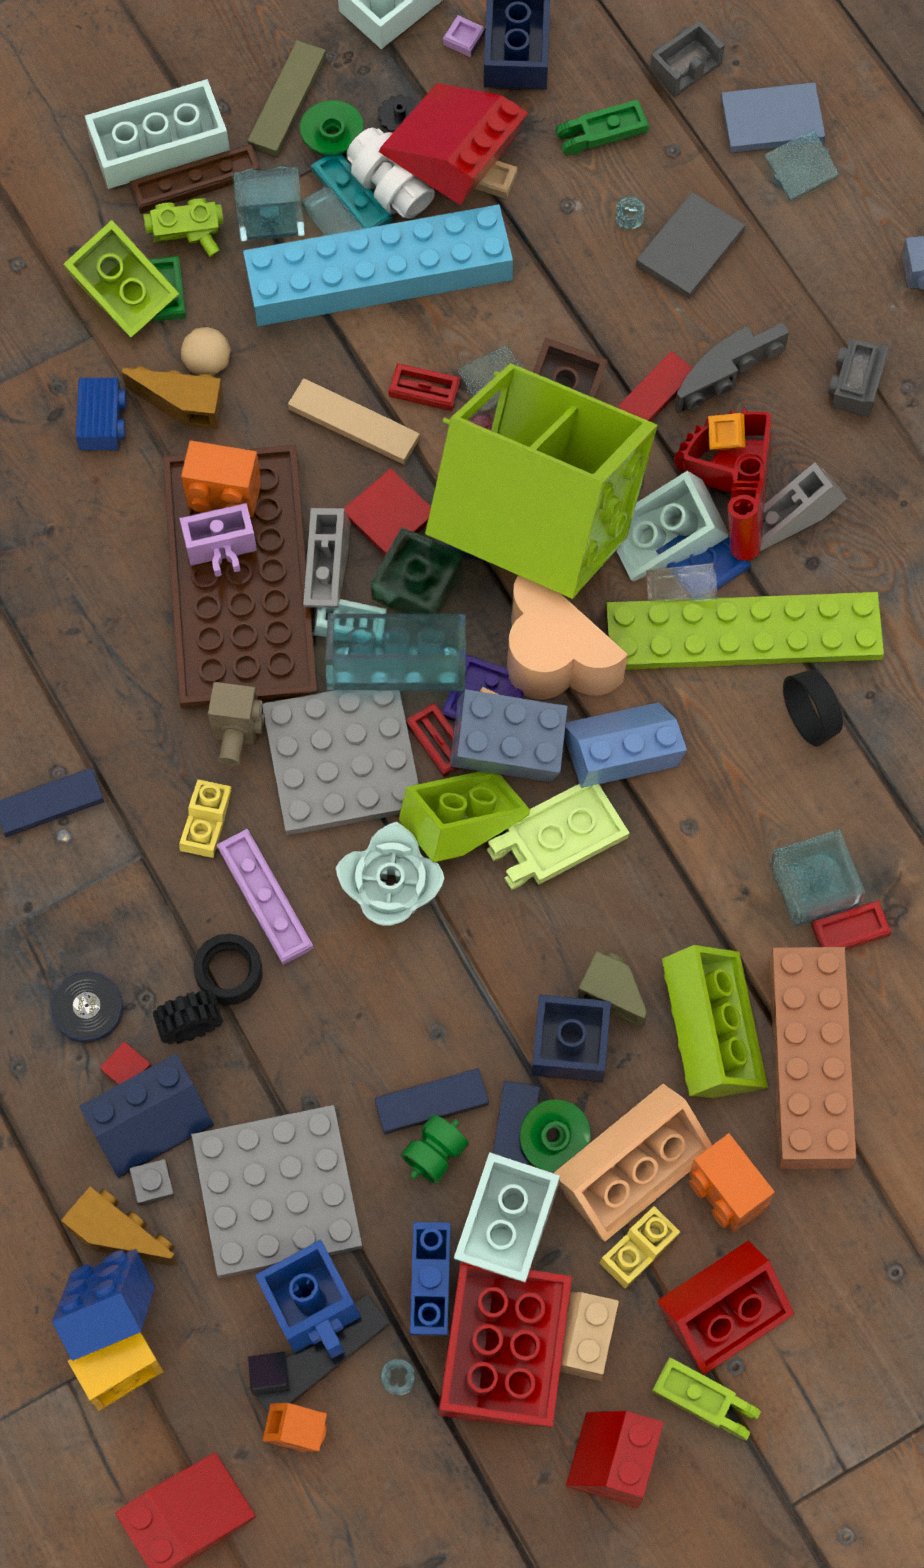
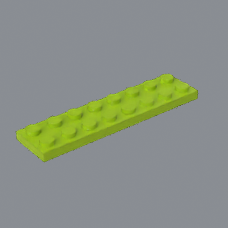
M878 592L606 602L608 637L628 654L625 670L882 660L884 656Z

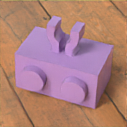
M247 503L179 518L190 566L212 561L215 577L222 575L220 564L223 558H227V561L232 563L234 572H239L241 570L236 555L257 551Z

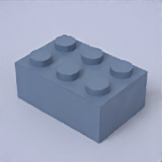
M465 689L457 702L450 767L551 783L560 774L568 706Z

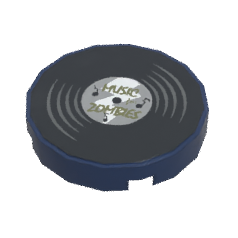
M91 971L75 973L63 980L55 990L51 1002L52 1018L60 1032L72 1041L91 1043L94 1040H99L102 1037L104 1039L111 1035L120 1024L124 1011L122 996L115 983L105 975Z

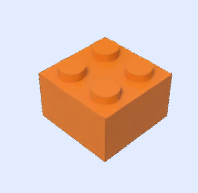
M190 440L181 474L187 507H191L197 512L205 513L247 503L249 515L253 518L261 486L257 451Z
M730 1133L693 1160L689 1173L691 1178L689 1185L700 1199L707 1198L714 1208L711 1210V1213L722 1228L728 1226L735 1233L769 1207L775 1191Z

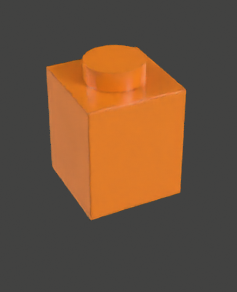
M272 1403L269 1407L262 1441L300 1452L319 1451L326 1436L325 1421L327 1413L291 1403Z

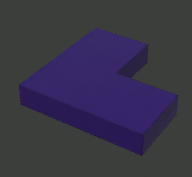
M466 654L442 713L446 719L455 721L457 702L465 689L480 692L481 688L484 687L499 695L522 699L524 692L512 685L507 668Z

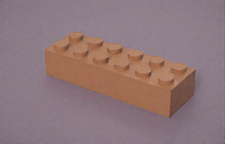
M773 947L769 958L778 1169H851L856 1160L845 947Z

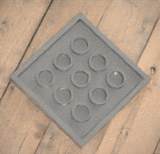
M397 679L262 704L286 836L400 815L406 787L419 783Z
M334 1105L191 1134L218 1279L267 1269L319 1240H322L329 1255L363 1249Z

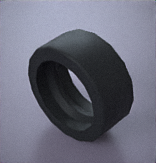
M231 933L216 935L205 941L197 951L193 963L195 979L200 990L214 993L217 1003L222 1005L240 1004L251 998L259 988L263 976L260 955L255 946L243 936ZM226 950L240 952L249 963L247 979L241 985L231 989H223L214 985L210 981L207 972L211 958L217 953Z

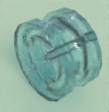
M626 196L620 199L616 205L615 219L617 224L624 229L639 227L644 220L645 206L643 202L634 196ZM625 209H628L630 212L636 211L635 216L632 217L629 213L624 215Z
M393 1359L386 1363L381 1372V1380L385 1390L393 1395H404L411 1390L415 1382V1376L412 1366L407 1361ZM398 1368V1372H400L401 1368L407 1371V1374L404 1376L405 1385L398 1387V1383L395 1386L389 1383L392 1378L390 1373L392 1369Z

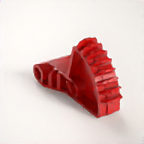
M744 407L741 413L744 414L745 436H764V440H745V448L720 450L711 462L701 460L699 458L710 449L708 418H706L704 426L696 425L694 433H687L686 442H680L679 451L675 452L674 465L682 473L688 471L701 478L708 487L731 493V499L728 504L730 551L736 559L747 561L754 559L761 550L772 425L771 415L768 412H748ZM731 409L729 414H735V412Z

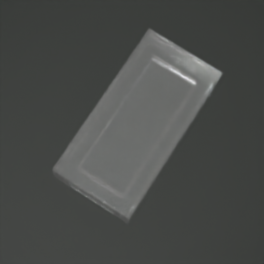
M713 563L646 570L648 601L682 602L717 599L716 570Z

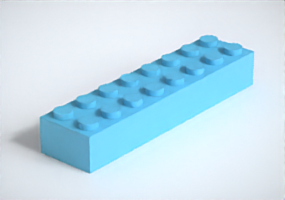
M500 204L243 250L257 327L511 281L513 278V258Z

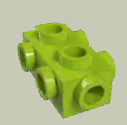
M205 198L189 200L187 202L188 205L175 207L174 203L158 204L154 210H150L149 214H143L146 234L152 233L153 243L187 238L189 243L200 241L209 257L220 252L211 235L217 234L218 224H223L221 204L215 205V202H207Z

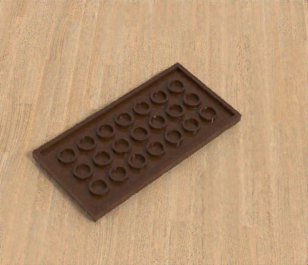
M296 445L245 449L257 451L261 475V486L253 518L250 517L257 551L236 555L241 570L239 572H234L232 563L228 562L227 558H223L220 564L222 575L217 577L214 574L212 561L190 566L179 518L200 514L201 512L187 507L181 479L186 455L163 456L181 708L209 706L214 682L255 687L257 699L262 701L289 699L318 693L310 607H304L303 605L306 552Z

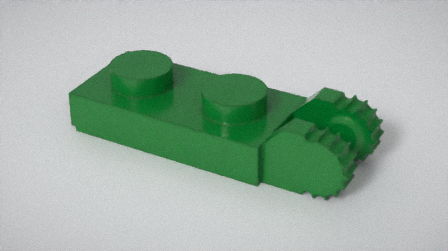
M636 99L580 115L577 119L567 121L566 123H560V125H557L555 133L559 139L570 138L562 144L561 148L565 155H572L574 153H581L587 147L590 149L647 133L649 131V124L639 100ZM580 131L582 132L581 136L574 137L573 139L570 138L577 135Z

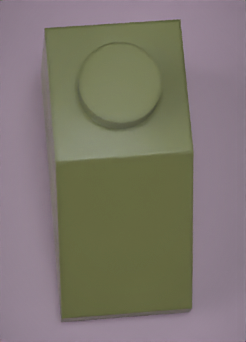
M596 951L578 988L577 998L611 1001L610 1014L642 1028L646 1020L647 1011L630 967L624 964L625 961L616 954L606 952L604 955Z

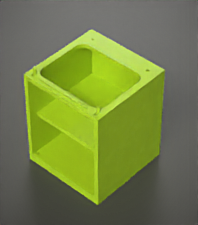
M510 363L500 373L495 371L493 374L495 377L457 411L451 419L445 417L443 419V423L448 424L449 428L425 534L573 599L627 539L658 425ZM501 389L491 430L467 421Z

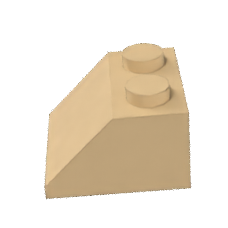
M570 1292L560 1372L602 1381L618 1300L583 1292Z

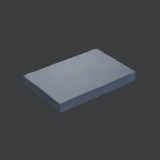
M816 83L721 92L720 100L730 153L825 142L826 136Z

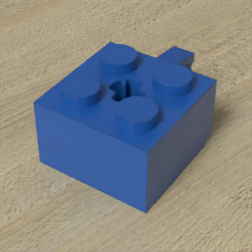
M322 1240L311 1244L255 1275L285 1337L295 1353L312 1343L316 1344L320 1341L323 1342L331 1358L345 1352L336 1333L344 1329L345 1325L360 1318L361 1315Z

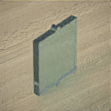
M814 129L764 156L775 175L774 181L780 183L789 201L839 176V172L829 156L830 150L824 148Z
M505 345L458 368L457 373L467 388V395L473 398L495 377L493 376L495 371L500 373L510 363L523 368V364L518 363L509 347ZM501 389L480 408L482 414L497 408Z

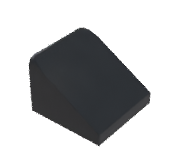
M285 1351L248 1357L250 1387L253 1395L290 1390Z

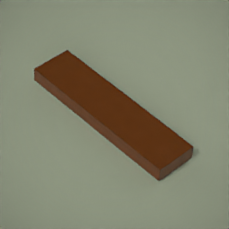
M248 144L130 181V186L141 214L154 210L158 204L176 203L262 176V170L252 144Z

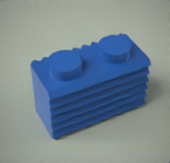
M79 378L76 441L79 450H119V439H125L126 423L125 419H121L120 414L121 409H127L126 389H121L118 378Z

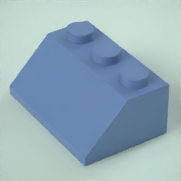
M659 702L566 722L564 739L581 788L678 767L687 751L677 719Z

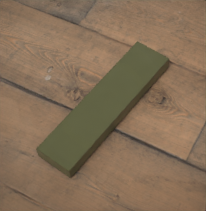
M296 41L247 140L248 144H252L253 149L278 157L326 58L325 49Z

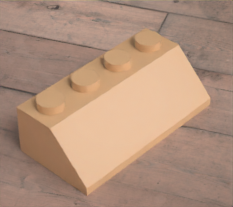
M662 1084L556 1170L554 1174L560 1175L559 1187L568 1201L596 1234L606 1242L689 1173L694 1158L711 1147L712 1144L686 1099L665 1084Z

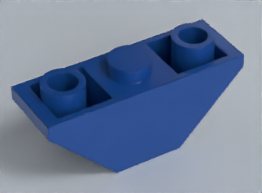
M413 1222L410 1335L448 1336L451 1223Z

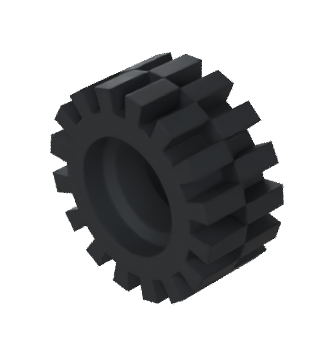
M199 991L196 994L191 992L187 993V996L184 997L180 995L175 997L176 1000H168L164 1002L165 1005H159L157 1010L153 1011L156 1027L164 1044H173L175 1042L179 1044L185 1040H195L194 1038L197 1036L203 1037L206 1035V1032L215 1031V1028L220 1027L221 1023H223L215 994L211 991Z

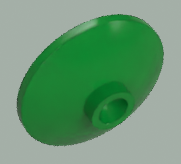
M327 100L313 105L305 112L300 122V133L304 143L311 150L324 155H338L347 152L352 141L364 131V123L359 111L349 103L338 100Z
M561 1099L545 1100L535 1105L525 1115L519 1133L520 1146L525 1157L532 1165L541 1170L554 1173L590 1143V1125L585 1114L571 1102ZM550 1128H555L557 1131V1137L553 1141H548L546 1133Z

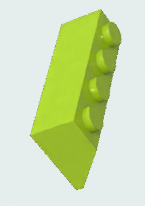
M692 945L662 958L665 972L664 977L668 986L672 1006L671 1012L675 1021L678 1047L682 1056L685 1082L688 1087L689 1096L717 1098L768 1088L740 952Z

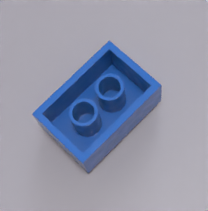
M137 1249L126 1253L123 1250L116 1251L108 1255L98 1265L91 1267L89 1264H86L70 1273L52 1323L72 1361L142 1331L155 1285Z

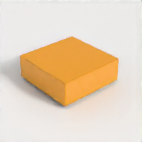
M744 414L708 416L710 450L745 448Z

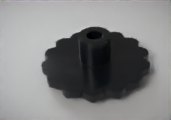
M390 96L389 100H384L382 106L378 109L380 113L378 119L381 121L382 127L387 128L389 132H394L419 103L413 101L410 96Z

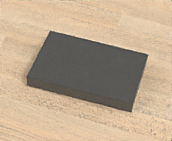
M692 192L637 258L636 266L690 299L744 232L745 224Z

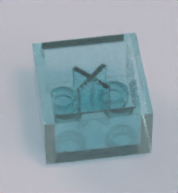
M280 166L268 170L247 169L242 172L233 173L235 205L241 241L305 235L298 167Z
M840 829L773 850L769 865L794 927L861 905L865 890Z

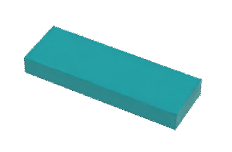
M342 154L326 155L311 165L314 175L359 229L387 225L393 222L392 214H389L377 202L373 191L365 189L351 174L352 166Z

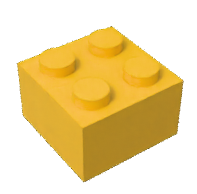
M141 1332L73 1361L71 1359L68 1360L88 1399L98 1411L164 1372Z

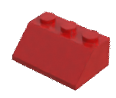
M750 1241L743 1243L657 1300L670 1329L702 1375H705L794 1315L770 1261Z

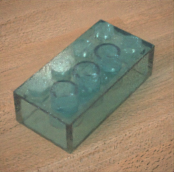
M328 614L325 658L327 690L464 691L466 614Z

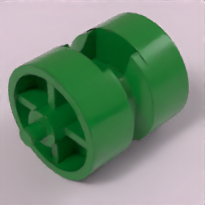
M432 1114L420 1132L423 1140L410 1141L400 1154L402 1159L413 1170L409 1175L412 1179L415 1180L420 1175L431 1183L438 1184L448 1171L449 1164L447 1158H458L467 1148L469 1142L458 1131L457 1127L460 1124L458 1120L454 1119L452 1123H449L443 1118Z

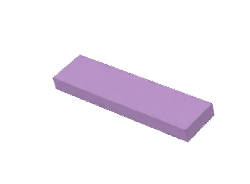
M248 828L216 844L282 966L313 950L312 942Z

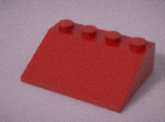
M436 83L385 141L378 152L458 205H461L514 141L528 112L502 95Z
M460 1261L437 1416L478 1422L553 1427L572 1276L530 1270L524 1283Z

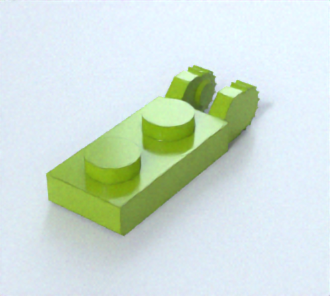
M670 1357L652 1390L653 1394L716 1428L721 1427L728 1433L745 1441L748 1439L750 1431L743 1425L725 1417L729 1407L732 1406L744 1416L758 1419L761 1413L755 1406L735 1396L736 1393Z

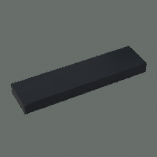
M367 1294L355 1303L361 1317L345 1325L344 1329L336 1333L345 1352L331 1358L322 1341L316 1344L312 1343L296 1353L293 1352L286 1358L290 1390L254 1395L267 1413L272 1403H294L390 1325V1322Z

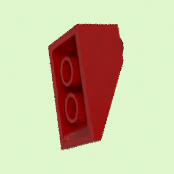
M216 1452L147 1490L115 1512L148 1568H182L256 1517Z

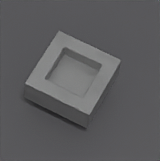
M165 1159L130 1168L139 1206L175 1197Z

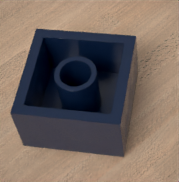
M539 995L532 1076L604 1082L611 1001Z

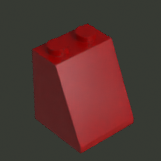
M629 1411L586 1412L566 1487L639 1508L644 1498L664 1422Z

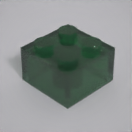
M401 527L370 582L372 600L433 627L463 572V554Z

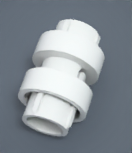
M368 128L352 141L347 150V159L352 164L351 174L365 189L376 188L374 198L389 214L398 212L402 218L408 219L419 215L433 200L435 189L378 152L380 147L392 135V132L383 133L380 129Z

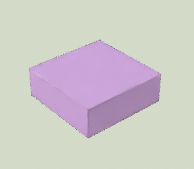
M457 15L443 37V45L471 57L485 35V27Z

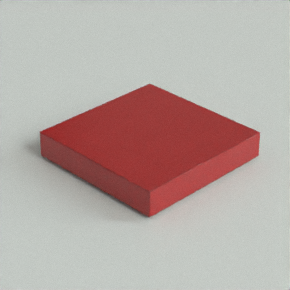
M390 468L343 509H345L351 524L388 559L427 526L431 506Z

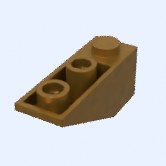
M140 366L122 368V375L127 389L183 425L218 429L224 395L221 378H215L210 374L187 375L175 370H168L166 372L151 371Z
M89 1186L61 1220L66 1229L94 1251L112 1254L119 1250H123L126 1253L137 1249L142 1260L173 1266L178 1262L172 1253L175 1249L172 1243L160 1234H157L155 1238L144 1230L147 1224L132 1211L127 1215L121 1212L116 1207L119 1201L103 1188L98 1193Z

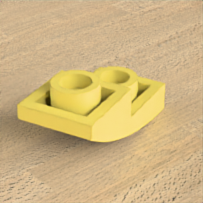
M197 780L188 807L189 816L179 843L180 851L214 858L217 849L216 844H218L229 804L231 786Z
M653 1206L602 1257L599 1264L626 1289L679 1235L680 1231Z

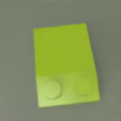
M113 220L105 225L64 263V269L130 338L138 333L179 295L177 290Z
M479 771L406 787L398 820L413 833L418 841V845L434 863L464 856L529 816L530 809L500 774Z

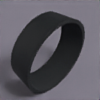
M815 670L787 676L783 682L784 700L791 720L801 736L811 745L820 746L839 734L843 728L842 711L828 681ZM810 697L812 698V700H813V702H814V704H815V706H816V708H817L819 717H818L816 711L814 710V707H813V705H812V703H811Z

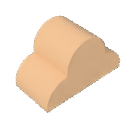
M518 575L513 590L512 628L509 634L507 670L512 685L516 689L522 690L524 696L536 700L557 697L569 687L579 693L590 696L604 695L619 687L624 680L628 654L562 594Z

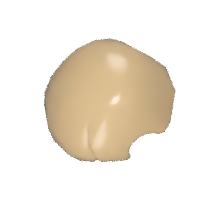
M210 327L196 328L185 337L182 343L181 359L189 372L195 375L210 374L214 376L228 366L232 350L227 338L220 331Z

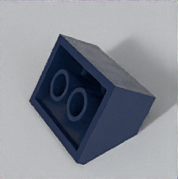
M177 1053L79 1106L117 1178L129 1173L130 1168L143 1165L191 1139V1134L203 1132L214 1126Z

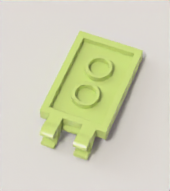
M580 784L531 808L529 816L506 829L505 834L488 842L490 847L487 848V851L493 861L501 859L512 851L519 864L506 870L508 876L504 877L510 889L513 890L523 885L531 877H534L537 884L540 885L624 841L629 837L630 833L599 784L581 788Z

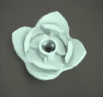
M398 822L391 823L378 830L371 838L370 844L365 851H353L345 855L336 866L337 877L342 889L348 896L360 904L362 912L367 919L382 926H392L404 922L416 909L435 898L444 882V874L437 862L433 863L430 858H425L421 855L418 841L413 833ZM387 875H395L398 883H394L393 886H387L386 882H383L382 879L387 880Z

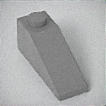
M816 462L764 504L760 551L823 520L848 499L832 477Z
M311 508L304 607L338 608L348 558L351 524L343 508Z

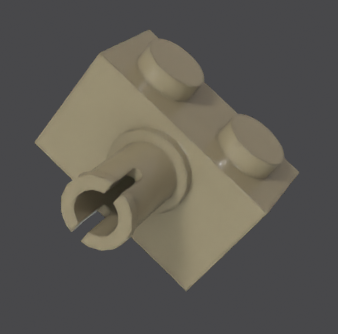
M214 682L208 717L213 739L222 740L218 762L226 766H239L243 743L254 745L256 733L262 734L265 714L262 713V700L257 699L255 687Z

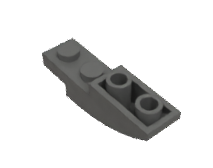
M783 322L755 336L746 326L734 332L708 351L692 368L679 388L675 404L677 413L679 414L687 409L690 411L702 406L706 400L716 395L721 397L728 394L736 386L738 371L740 373L746 372L753 368L757 362L767 357L768 359H773L779 356L786 349L789 335Z

